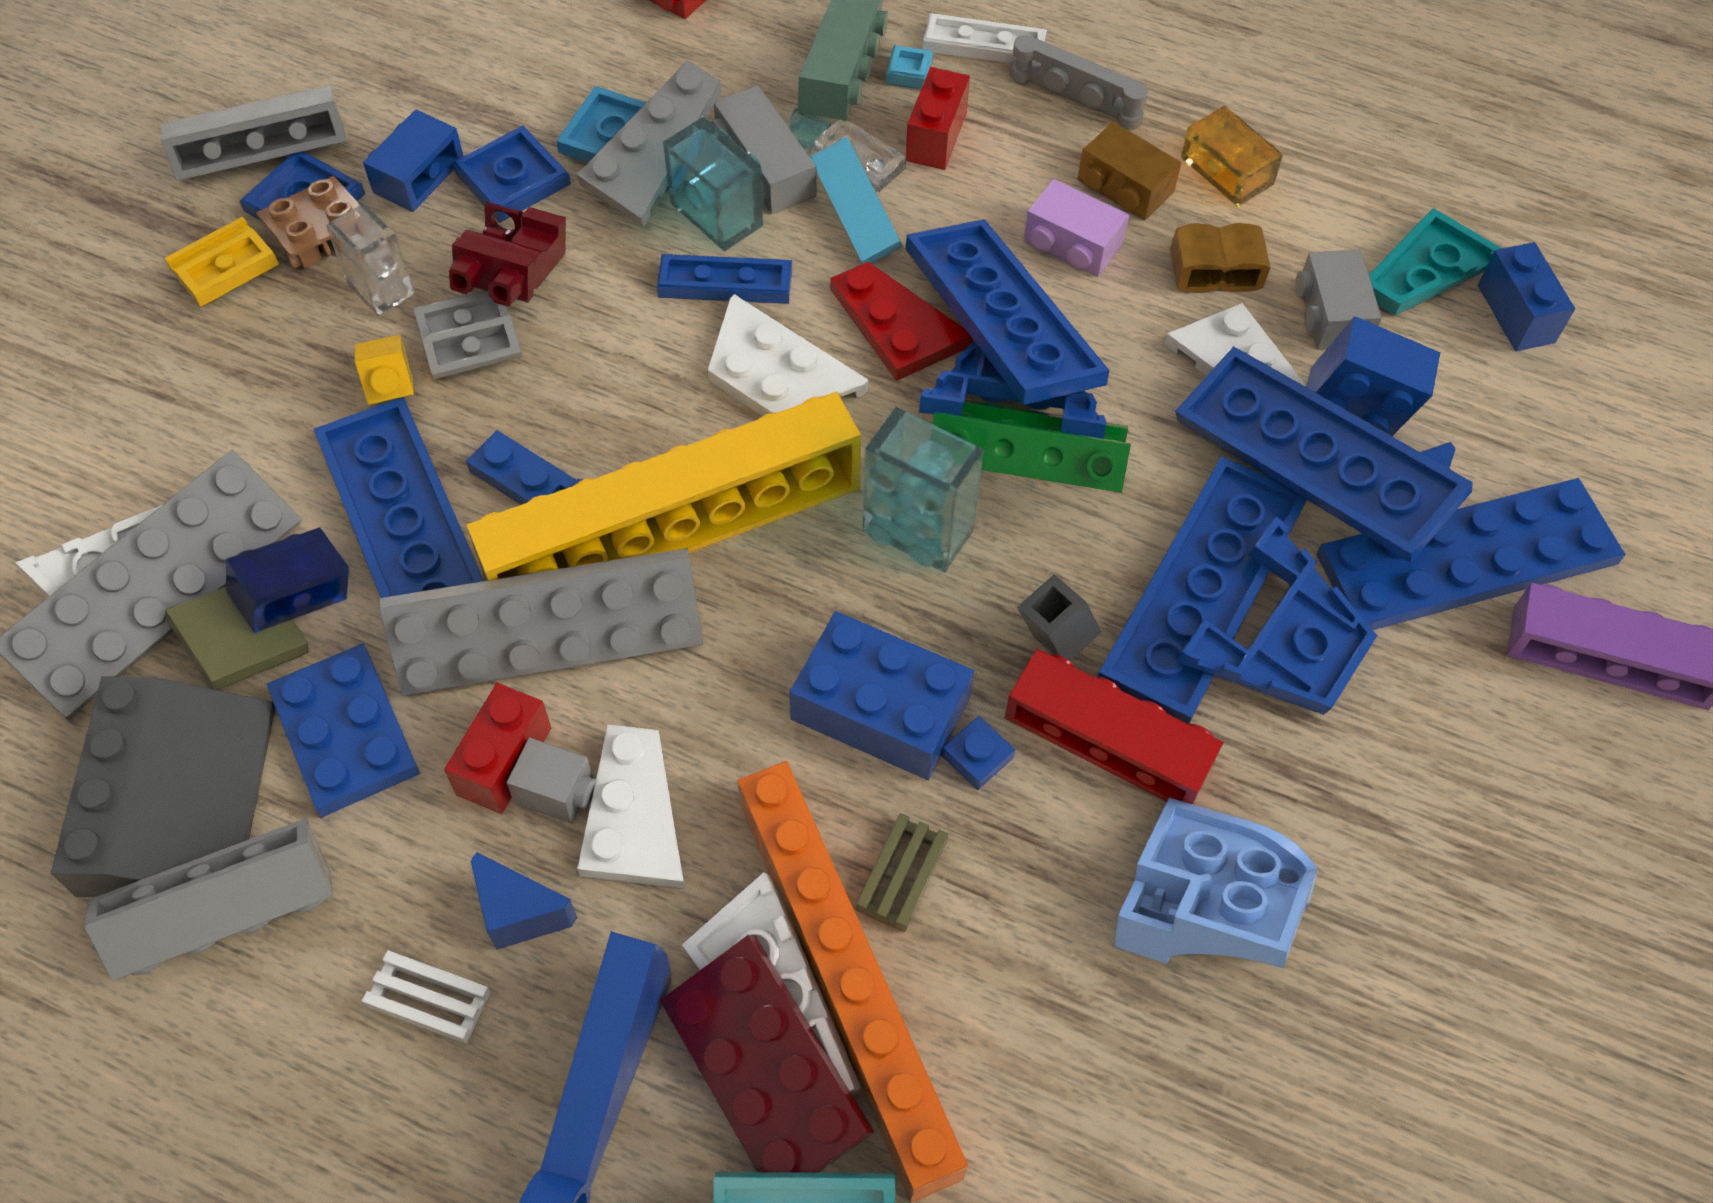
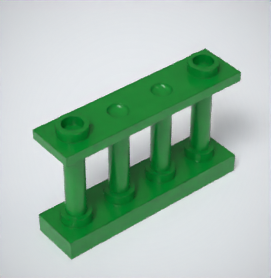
M965 400L962 416L941 412L934 413L927 461L1122 493L1131 443L1126 442L1128 426L1106 422L1105 434L1102 439L1061 432L1063 415Z

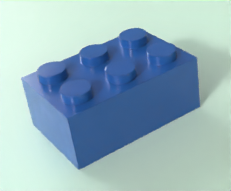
M835 611L789 692L790 718L799 724L929 781L942 755V749L948 743L970 699L974 670Z

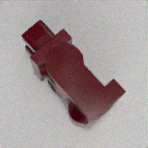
M486 201L484 207L485 228L482 233L465 230L461 237L457 238L452 244L453 263L449 269L450 288L453 291L466 295L468 292H472L474 288L488 291V296L494 303L507 307L515 300L529 303L534 296V289H537L566 253V217L528 207L524 213L520 210ZM495 212L508 214L514 221L515 229L509 230L501 227L495 220Z

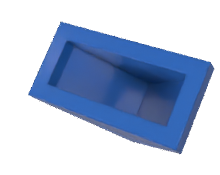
M478 852L471 859L486 930L496 950L573 926L577 915L569 898Z

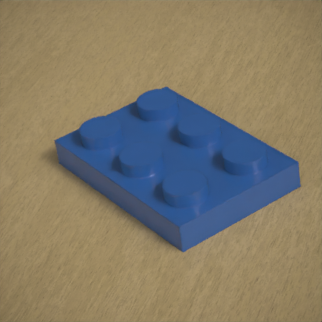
M364 643L267 683L309 794L321 818L420 774Z

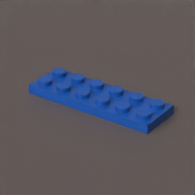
M985 219L907 234L905 250L1022 405L1107 385L1110 370Z
M1235 346L1231 348L1175 411L1178 422L1410 563L1414 561L1472 492V481Z
M404 397L314 428L381 598L484 581Z
M1221 456L1097 677H1103L1112 681L1121 691L1141 701L1148 700L1158 704L1167 714L1190 724L1214 675L1181 664L1176 660L1177 656L1204 619L1234 640L1270 572L1266 567L1248 555L1275 517L1281 519L1289 528V531L1286 533L1289 536L1307 499L1274 479Z
M1576 478L1457 509L1412 563L1364 534L1321 544L1316 555L1332 587L1337 586L1373 630L1525 590L1531 582L1544 585L1618 565L1626 554L1581 480Z

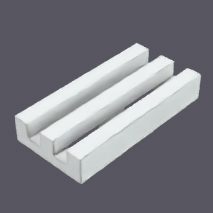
M387 950L383 958L385 964L381 972L377 970L372 979L374 986L371 992L366 991L362 1003L370 1009L467 1044L491 994L489 988ZM399 971L473 998V1001L470 1005L394 976ZM390 989L465 1018L460 1026L387 999L384 996L387 990Z

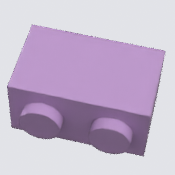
M1053 179L1027 212L1024 241L1039 250L1046 251L1072 264L1078 269H1083L1099 277L1123 245L1129 214Z

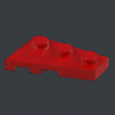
M870 262L830 278V290L896 381L964 351L974 341L965 328Z

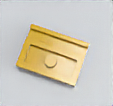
M243 217L164 258L170 271L177 276L179 282L200 307L279 265L274 252L256 231L247 225Z

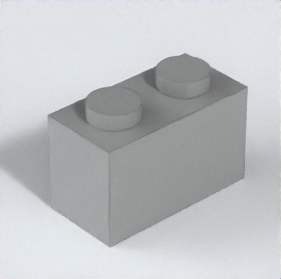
M1361 249L1309 252L1303 271H1299L1296 276V292L1299 298L1304 299L1306 329L1308 332H1313L1317 350L1327 349L1354 316L1379 326L1382 318Z

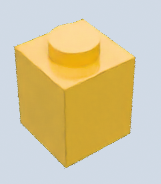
M401 334L355 344V364L368 405L414 395L413 375Z

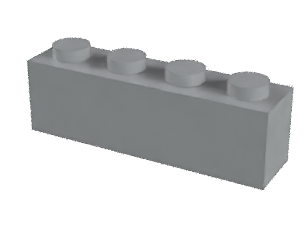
M331 85L161 123V142L176 181L347 141Z
M305 818L91 898L88 901L84 928L112 981L129 974L135 976L142 975L155 969L161 962L184 953L197 954L205 951L217 940L238 932L251 933L266 926L270 920L293 911L300 913L314 909L324 899L332 897L331 871L308 819Z

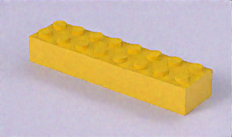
M836 391L822 397H812L800 405L778 413L765 414L758 420L742 426L720 430L713 436L692 444L673 447L667 453L642 462H631L621 469L603 476L581 480L572 487L550 495L536 496L527 503L502 512L489 513L475 522L466 524L485 581L688 548V553L859 490L861 433Z

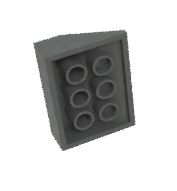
M101 676L50 874L75 897H96L249 840L276 708L274 702L157 677Z

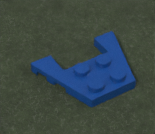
M974 341L956 358L955 367L951 371H943L937 377L936 386L933 389L926 388L921 393L919 413L934 415L935 412L962 416L967 394L980 396L981 399L992 403L1004 400L1020 401ZM1082 391L1026 404L1030 408L1038 410L1050 407L1063 409L1061 432L1104 438L1107 421L1104 415H1097L1095 411L1097 401L1092 393Z
M1275 517L1248 555L1287 582L1289 588L1248 649L1204 619L1183 647L1176 660L1181 664L1324 715L1334 706L1378 635L1337 586L1332 589L1314 569L1317 563L1306 549L1299 551L1286 535L1289 528L1281 519Z

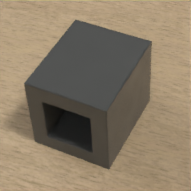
M1055 574L1017 607L1033 637L1052 654L1060 655L1069 661L1101 633L1087 602Z

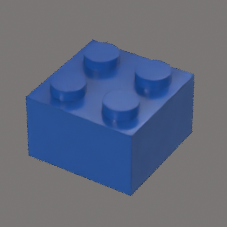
M1354 316L1313 364L1306 387L1393 436L1432 397L1441 352Z

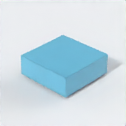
M894 45L886 73V84L921 89L932 65L933 51Z

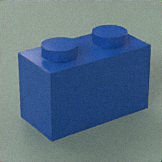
M415 109L377 149L369 154L363 165L374 194L414 212L454 170L452 162L464 155L457 128Z
M1536 242L1494 250L1477 286L1515 352L1556 343L1575 311V307Z

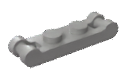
M1022 35L1015 39L1013 55L1016 59L1011 64L1010 73L1011 78L1015 82L1035 83L1116 118L1118 124L1127 130H1134L1141 126L1144 114L1141 107L1145 105L1148 95L1146 85L1032 36Z

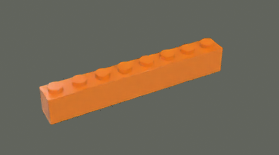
M782 762L738 779L742 811L769 874L774 880L910 1203H914L963 1181L968 1163L788 762Z

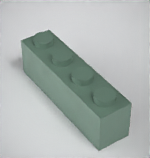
M830 0L799 75L798 113L847 121L852 105L858 106L860 103L863 81L867 82L870 75L871 58L876 59L880 36H884L886 32L888 11H882L883 0Z

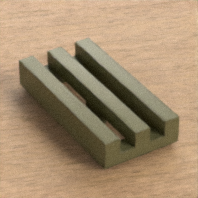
M900 813L858 899L856 911L906 932L948 841V833L938 830L937 833L929 830V825L920 821L917 825L909 821V816ZM904 834L911 836L912 838L880 906L872 904ZM922 842L931 845L930 850L900 914L896 915L890 912Z

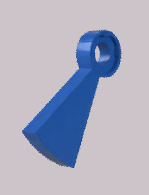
M610 932L541 1169L527 1185L519 1203H590L592 1182L662 1007L660 1000L666 996L671 984L668 957L661 946Z

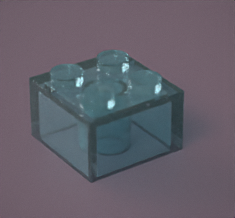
M703 116L663 141L670 204L723 251L731 248L764 226V200L761 185L762 167L758 159L752 153L745 152L733 142L724 129L717 128Z

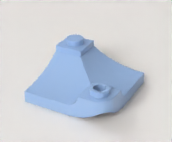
M1168 798L1137 863L1135 881L1118 915L1114 947L1168 964L1171 956L1210 954L1244 958L1284 968L1304 910L1308 908L1318 868L1295 842L1271 828Z

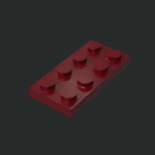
M747 935L660 1000L757 1172L819 1173L875 1133L756 936Z

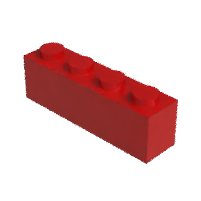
M1036 649L1009 694L1004 717L1008 721L1167 802L1168 798H1173L1193 804L1224 743L1214 738L1206 728L1197 724H1187L1167 714L1158 704L1148 700L1141 701L1121 691L1112 681L1103 677L1095 678L1075 668L1068 659L1057 654L1049 655L1039 649Z

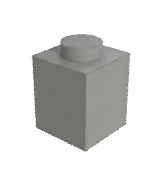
M529 737L506 783L516 805L572 824L579 808L585 809L591 802L596 780L593 779L586 756Z

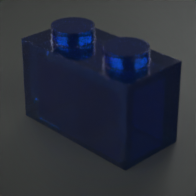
M320 527L301 534L290 535L283 540L254 550H245L236 556L226 559V592L254 633L347 599L349 567Z

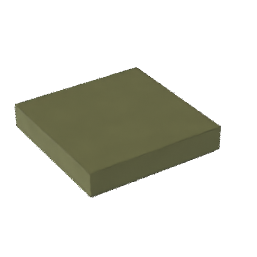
M262 574L166 609V618L169 625L210 689H222L309 653L308 641Z

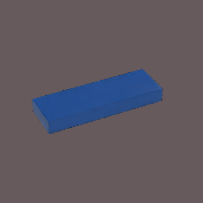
M662 254L657 283L658 298L730 301V298L735 294L746 302L789 304L792 260Z

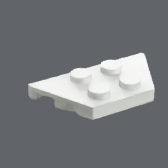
M735 294L730 298L708 368V377L711 383L761 416L768 413H778L800 405L812 397H822L836 391L840 397L854 393L856 398L868 392V379Z

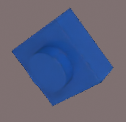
M978 716L943 747L942 757L979 790L1014 759L1016 749Z

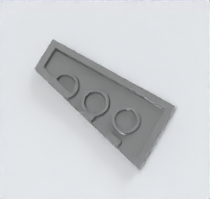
M687 60L577 174L580 185L644 228L651 217L650 209L657 198L661 199L668 187L667 179L676 163L680 165L687 153L686 146L692 135L699 132L722 92L720 80Z

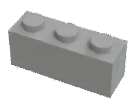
M759 85L716 100L714 104L715 120L711 121L713 136L720 146L724 144L729 151L735 170L738 173H744L748 179L751 193L757 201L762 200L769 212L774 214L817 197L815 164Z

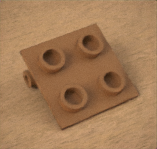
M335 176L325 180H318L307 189L288 198L278 199L272 202L269 207L256 212L259 219L285 249V256L293 269L299 266L305 269L309 265L322 260L318 245L327 258L332 256L326 242L328 240H331L336 250L340 252L343 250L342 243L345 247H348L360 240L366 239V233L372 231L371 225L368 222L371 220L368 213Z

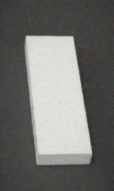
M930 13L923 39V49L931 50L933 53L1012 64L1016 59L1013 55L1016 38L1028 35L1045 42L1047 30Z

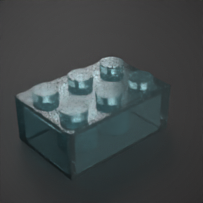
M895 407L865 448L862 531L868 533L875 542L881 545H891L909 554L916 563L925 567L932 566L946 573L973 532L984 449Z

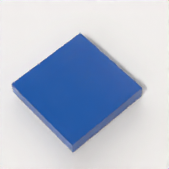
M524 125L452 162L454 173L484 206L486 201L523 211L571 185L569 173ZM495 212L494 214L495 219L499 223L510 218L504 212Z
M302 151L291 154L240 200V204L244 212L260 220L256 212L269 207L272 202L288 198L307 189L312 183L328 179L332 176L336 177L356 201L365 195L362 183Z

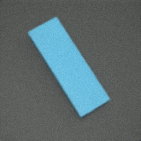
M847 136L810 157L863 264L866 262L872 264L903 247Z

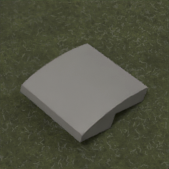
M481 291L413 308L433 380L522 357L507 306L494 303L488 296V291Z

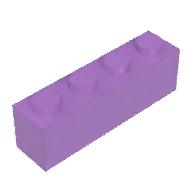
M1532 582L1514 606L1507 656L1706 710L1713 706L1712 628L1704 625L1687 624L1665 618L1655 612H1642L1612 604L1606 599L1589 598L1563 591L1553 585H1540Z

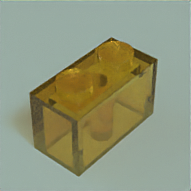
M1224 105L1188 127L1181 158L1233 204L1239 207L1274 185L1283 154Z

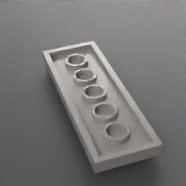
M232 449L0 635V656L68 721L96 697L101 676H121L173 632L166 618V609L228 586L301 524L302 518Z
M688 548L380 598L379 605L402 696L703 645Z

